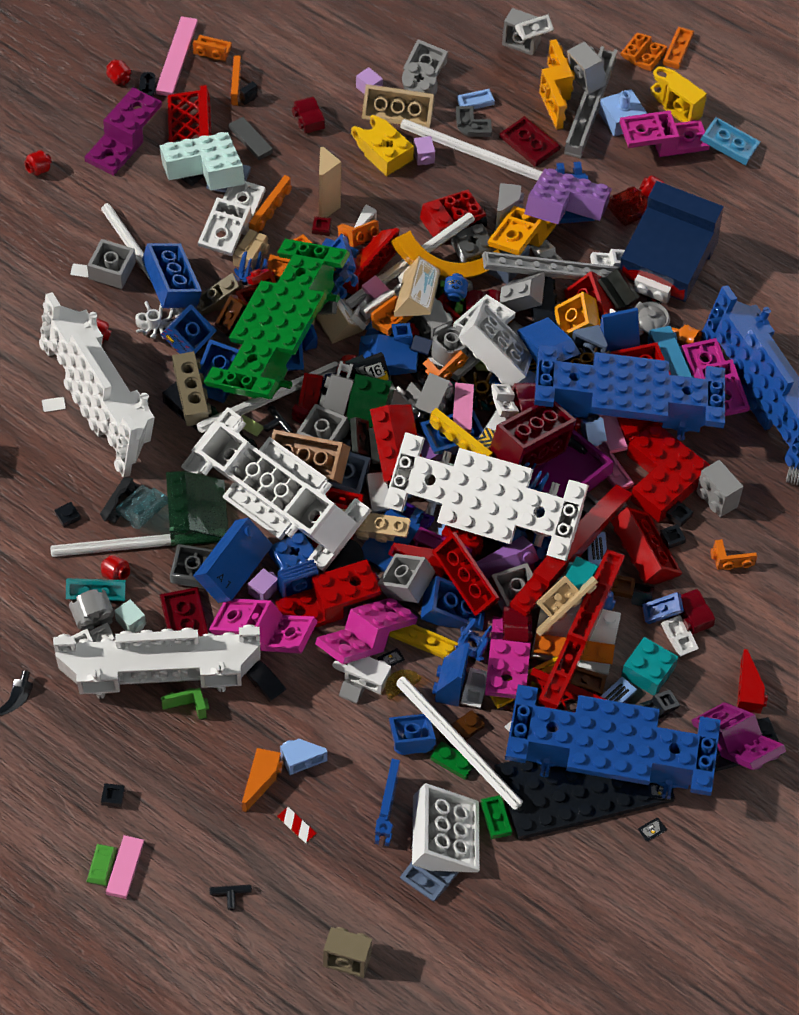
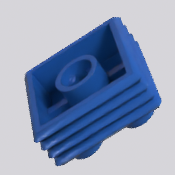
M298 531L292 538L288 536L273 544L269 550V555L280 569L286 565L290 567L297 565L301 560L308 559L315 548L305 534Z
M304 559L298 562L297 565L291 567L286 565L279 569L277 590L280 597L285 598L312 589V576L319 575V570L314 560L308 561V559Z

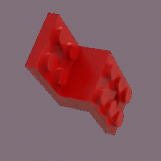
M366 559L312 576V589L275 600V606L282 615L298 616L295 614V611L299 609L304 610L305 614L301 616L315 617L318 621L315 626L316 628L344 619L345 606L381 595V590ZM353 580H358L361 582V584L358 586H353L350 584V582Z

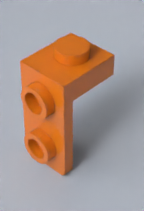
M378 220L370 221L355 228L345 224L338 225V237L341 233L347 236L351 247L368 242L373 236L379 234Z
M461 350L441 370L429 359L423 365L427 368L425 372L428 375L432 373L449 380L458 368L465 365L469 357Z
M723 539L715 540L714 546L710 550L712 560L715 559L717 570H731L739 567L749 568L755 565L758 557L757 553L727 556Z

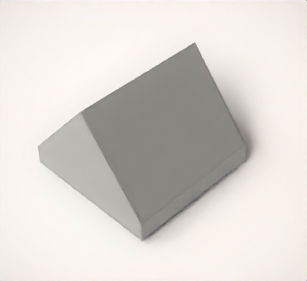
M411 382L405 390L407 393L405 397L408 400L411 398L417 402L423 388L418 383Z
M346 679L342 683L339 697L357 704L365 690V686Z

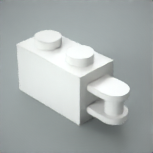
M370 656L349 662L348 665L341 664L338 661H334L332 664L335 669L345 673L344 680L348 679L380 695L391 676V666L382 660H375Z

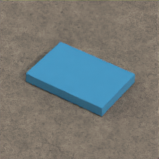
M717 117L714 118L701 138L702 142L745 166L760 144L759 140Z

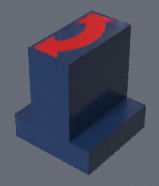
M656 181L648 196L647 208L621 257L620 268L627 279L635 282L637 275H641L671 287L670 297L686 302L706 260H710L718 244L724 206Z

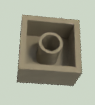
M331 927L323 949V967L364 978L371 958L372 938L363 933H351L342 927Z

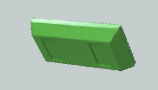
M97 844L87 883L108 885L117 847Z

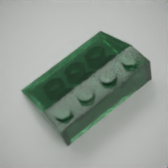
M188 471L166 472L171 546L219 542L228 531L226 500L223 498L225 494L224 480Z

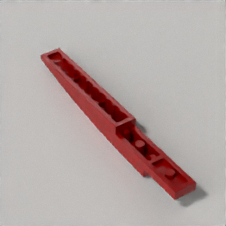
M616 484L579 521L567 561L547 556L533 571L531 579L511 600L509 607L526 617L537 604L536 602L564 573L568 564L574 562L577 556L580 557L632 497L633 493Z
M609 549L606 550L594 576L598 581L597 587L590 594L586 593L567 634L566 641L539 697V704L552 709H558L595 629L625 555Z

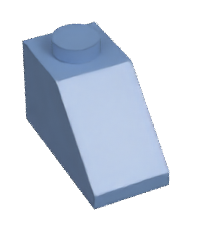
M589 413L587 418H580V430L586 440L594 446L601 445L602 442L607 441L603 418L597 414Z
M302 739L289 740L280 746L281 758L289 775L327 761L326 748Z

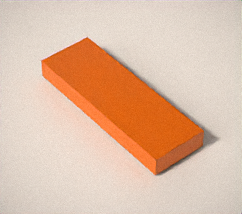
M678 26L662 65L679 70L694 31Z
M236 55L233 59L232 106H238L241 56Z

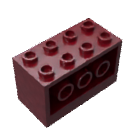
M555 401L553 407L534 405L499 423L489 450L493 452V458L521 466L529 462L528 468H531L536 463L535 468L566 451L576 419Z

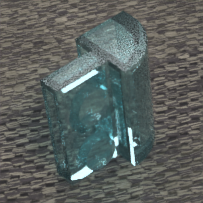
M141 485L115 509L120 516L130 521L133 528L140 529L168 504V497L154 487L150 490L146 486Z

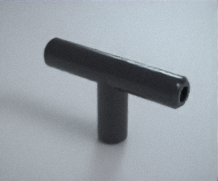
M269 406L267 410L274 420L263 426L264 430L268 432L280 425L285 432L293 433L294 430L276 408Z
M252 885L210 887L209 892L210 895L227 894V909L233 911L236 909L235 894L251 893Z

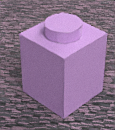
M368 67L356 75V88L365 94L366 84L382 86L383 79Z
M431 136L414 138V154L417 165H428L435 162V149Z
M263 568L248 583V594L256 600H268L277 591V576Z

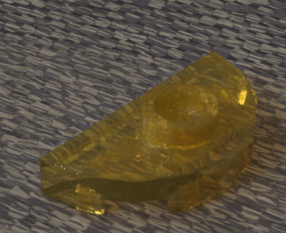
M411 670L393 672L385 684L388 700L402 692L396 685L398 679L404 676L414 685L421 681V676Z

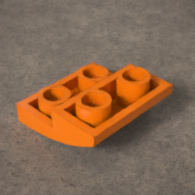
M636 33L620 54L630 63L642 69L652 71L667 52V46L652 42V36Z

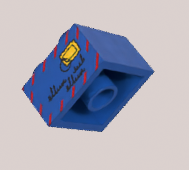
M189 305L160 335L179 354L193 351L196 354L217 330L192 305Z

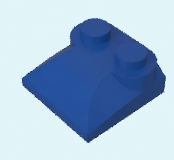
M424 714L389 718L394 751L400 755L427 753L436 745L432 723Z

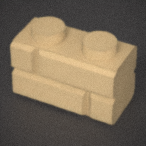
M251 229L248 230L233 254L234 266H240L242 255L247 251L245 269L250 258H252L251 268L254 269L259 252H262L263 255L269 251L270 244H268L267 235L257 233Z

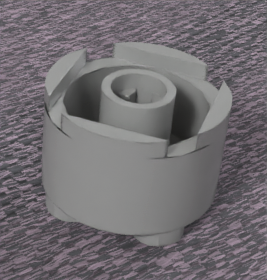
M423 62L408 64L402 75L404 90L430 93L435 96L438 90V83L434 67Z
M450 324L438 327L434 332L431 355L443 367L461 350L468 356L469 348L462 345L458 338L462 330L461 326L450 327Z
M97 589L84 592L76 597V602L73 603L71 601L69 603V608L77 628L82 631L85 629L91 631L96 626L105 623L110 625L113 622L112 618L115 612L105 590L98 592Z

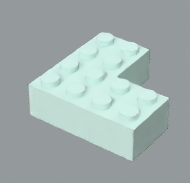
M219 132L216 135L200 136L195 139H184L180 142H168L160 145L162 164L168 180L204 174L210 191L245 184L243 165L228 132Z

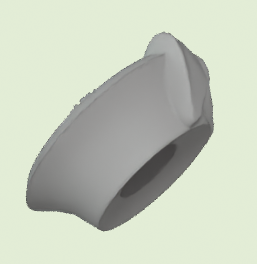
M639 301L635 306L638 309L639 328L644 333L649 334V330L669 325L670 314L663 305L655 302L641 303Z

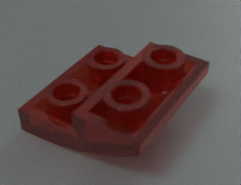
M633 186L612 195L609 198L608 208L626 226L642 218L647 208V201L644 200V193Z

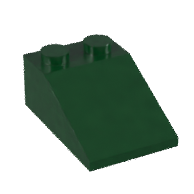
M359 374L355 375L347 412L349 425L350 419L358 417L368 420L369 428H373L370 409L391 405L395 390L392 381Z

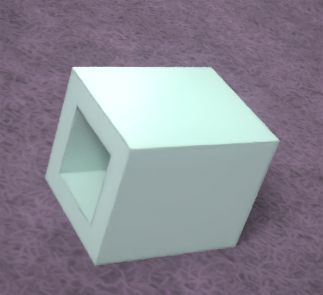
M131 599L115 609L116 621L125 631H131L132 633L140 632L146 625L144 613Z

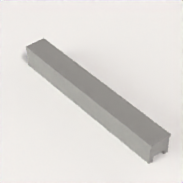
M604 46L600 48L598 56H601L605 63L603 67L606 73V86L590 94L584 91L566 140L565 155L581 159L600 107V100L604 96L616 62V49L612 52L604 50Z

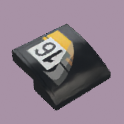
M382 352L367 358L360 355L345 361L347 365L353 364L350 378L353 380L355 375L359 374L391 381Z

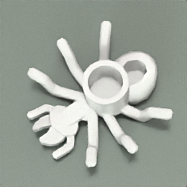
M145 301L148 312L136 314V325L140 328L136 332H142L145 336L151 330H154L150 337L155 339L158 328L160 333H162L163 328L166 329L172 322L170 320L176 308H172L169 316L161 320L163 315L161 303L158 311L151 309L148 301Z

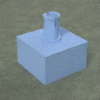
M632 89L624 90V92L621 91L600 100L599 114L614 137L623 134L619 123L620 117L647 114Z

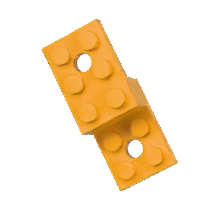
M557 39L550 40L547 62L549 68L542 69L539 93L556 130L563 128V122L566 120V100L571 99L575 74L569 67L568 58L564 56L563 47L559 45Z
M514 206L489 238L488 246L515 255H521L528 244L540 247L557 224L525 215V209Z

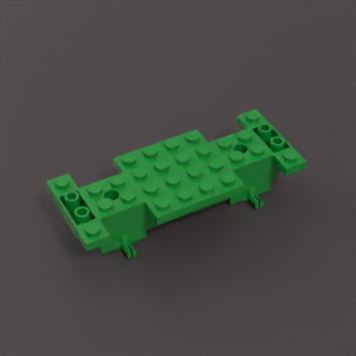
M284 239L277 253L281 258L290 259L277 283L261 280L229 336L231 342L242 344L240 350L228 370L216 367L211 368L204 380L206 386L222 389L223 392L272 399L281 387L291 389L292 381L284 380L288 371L286 364L291 355L296 354L318 312L320 313L323 306L328 301L339 302L340 296L331 294L335 286L333 281L334 267H344L350 256L347 249Z

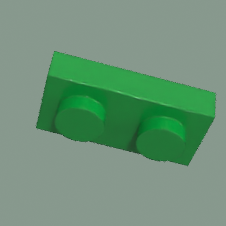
M442 741L431 756V761L466 780L474 768L458 750Z
M501 795L481 799V806L491 839L510 836L512 830Z

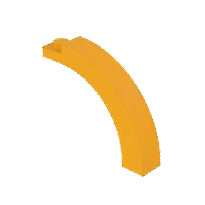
M411 231L391 241L394 249L409 265L420 256L440 270L439 279L446 280L447 277L452 276L454 273H459L464 278L471 279L489 271L484 270L483 258L472 262L454 263L431 255L416 241Z

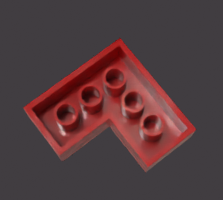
M653 421L628 446L627 456L649 473L633 487L630 501L644 512L649 513L659 523L666 517V513L678 501H684L697 489L701 470L710 466V464Z

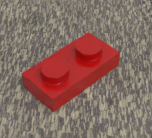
M304 373L299 406L311 411L315 404H319L323 376Z

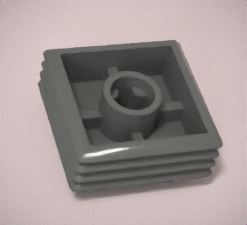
M482 223L464 228L450 238V243L462 263L482 258L484 251L494 252L496 248L488 246L490 236Z
M178 544L170 572V582L204 588L193 575L213 549Z

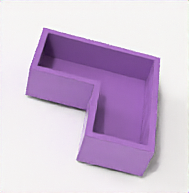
M544 169L528 196L524 214L555 224L560 223L566 211L600 221L608 206L612 188L605 184L592 183L588 179L575 178L571 174H562L554 169Z

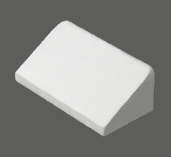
M548 14L515 26L522 40L554 31Z
M387 290L362 307L360 312L366 320L371 318V313L394 295L396 296L395 291Z

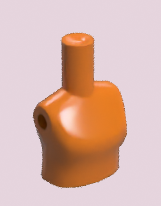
M687 324L680 329L671 327L672 331L677 335V343L681 345L699 342L702 337V330L695 329Z

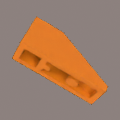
M260 748L256 749L242 800V811L247 812L276 781L278 773H282L284 761H281V753Z

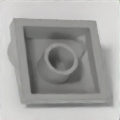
M418 39L403 70L412 62H423L434 67L437 77L440 70L446 65L449 53Z

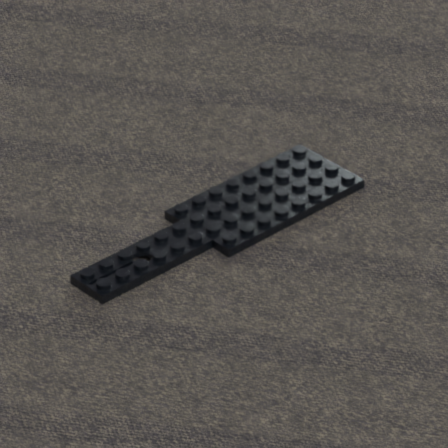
M769 717L758 719L757 722L762 736L779 742ZM717 754L714 772L740 766ZM508 761L494 765L495 772L523 801L522 805L516 810L505 801L518 840L674 802L675 800L674 793L671 800L649 797V785L566 771L567 766H552L549 768V776L545 777L546 770H544V775L541 777L542 765L536 762L526 761L521 763Z

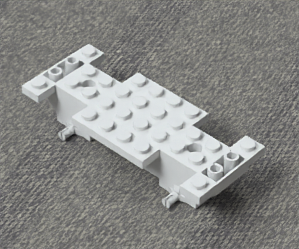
M53 292L45 295V302L43 303L44 313L40 329V347L42 350H45L48 356L57 355L59 364L63 365L66 372L64 379L65 388L71 392L73 401L79 405L82 416L87 418L90 429L94 430L98 437L102 435L107 436L109 445L113 446L116 451V460L114 461L116 471L120 472L123 478L128 477L131 474L132 464L136 463L143 444L151 441L155 417L148 406L149 395L147 393L140 395L138 390L129 391L102 348L103 335L97 326L96 312L88 313L87 310L79 312L63 307Z
M227 407L219 419L212 423L191 450L192 453L181 467L196 479L201 473L206 476L213 467L234 483L223 495V498L279 540H282L285 535L292 538L297 530H300L319 545L310 555L308 561L314 560L317 568L325 572L372 510L355 498L348 508L342 511L325 495L333 485L328 482L324 475L271 437L266 440L259 450L240 434V431L246 425L243 421L244 419ZM320 515L317 521H313L315 516Z
M405 432L383 505L384 507L403 512L408 494L414 495L429 502L426 513L434 515L436 504H442L437 520L438 523L504 543L512 544L517 526L537 534L534 546L541 547L544 536H552L546 555L567 561L589 485L569 480L564 498L557 496L560 484L552 482L550 492L543 493L528 488L534 469L462 448L458 450L454 466L449 464L451 452L444 451L441 462L420 457L425 438ZM434 475L436 481L433 485H429L428 480ZM543 507L545 514L539 518L537 510Z
M255 625L240 627L239 634L227 632L216 636L211 633L198 636V630L183 628L182 631H173L172 629H163L161 632L143 630L141 633L122 631L120 634H115L116 641L102 639L101 642L82 640L80 643H76L74 636L69 634L53 637L55 656L60 671L77 684L79 694H96L99 699L100 696L104 698L106 693L120 692V684L201 680V688L215 687L219 692L221 690L224 692L226 687L242 686L241 678L260 660V629L255 627Z

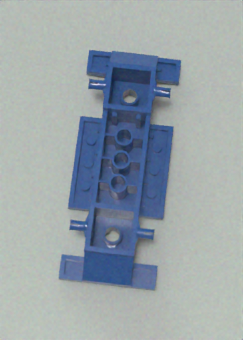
M728 285L723 286L702 330V339L716 338L726 355L733 359L750 410L764 430L771 429L772 425L776 426L782 438L789 445L784 460L788 466H791V470L794 467V470L797 468L798 471L799 376L772 338L775 331L768 320L771 312L770 308L764 307L761 312L757 305L749 306L737 301V297Z
M539 345L534 405L553 407L555 401L574 418H587L589 413L662 422V428L677 431V439L680 440L681 437V440H684L685 432H700V428L704 425L724 428L725 368L706 366L705 379L669 375V361L599 352L594 353L593 365L557 361V347Z
M518 684L505 760L521 763L526 761L536 762L542 765L541 777L544 775V770H546L545 777H548L549 768L552 766H567L566 771L649 785V782L663 786L662 798L664 799L666 792V799L671 798L672 788L688 789L689 785H691L690 793L711 796L721 720L700 716L698 734L657 727L660 709L578 695L576 713L535 706L538 688Z

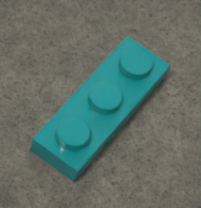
M66 579V599L77 600L76 597L78 595L97 589L98 592L105 590L110 601L126 600V580Z

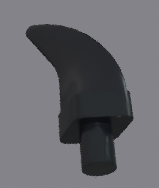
M22 670L20 679H14L10 698L0 708V715L16 710L28 699L33 688V683L28 682L29 671Z

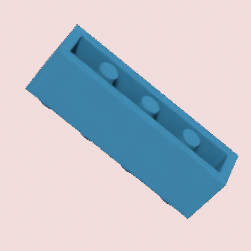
M671 326L649 330L647 341L649 344L658 343L665 361H669L671 375L694 378L689 371L688 361H685L683 357V349L677 343V335L672 331Z

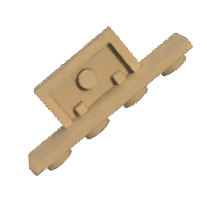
M370 513L356 530L355 534L357 538L362 540L374 538L378 542L386 543L387 540L394 541L395 536L406 538L411 520L404 517Z
M563 576L536 602L549 616L535 629L539 636L549 633L553 628L552 625L557 620H563L571 607L575 608L582 601L581 598L586 593L590 594L596 589L598 581L594 576L579 589L566 576Z

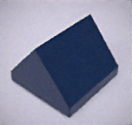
M415 335L410 350L428 356L432 340Z

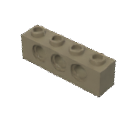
M193 351L172 355L173 369L186 426L196 425L209 418L208 415L212 414L210 403L206 404V399H208L207 389L202 387V384H204L203 373L199 374V369H201L199 358L196 359Z

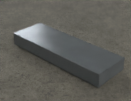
M244 117L229 124V129L258 160L273 153V148Z

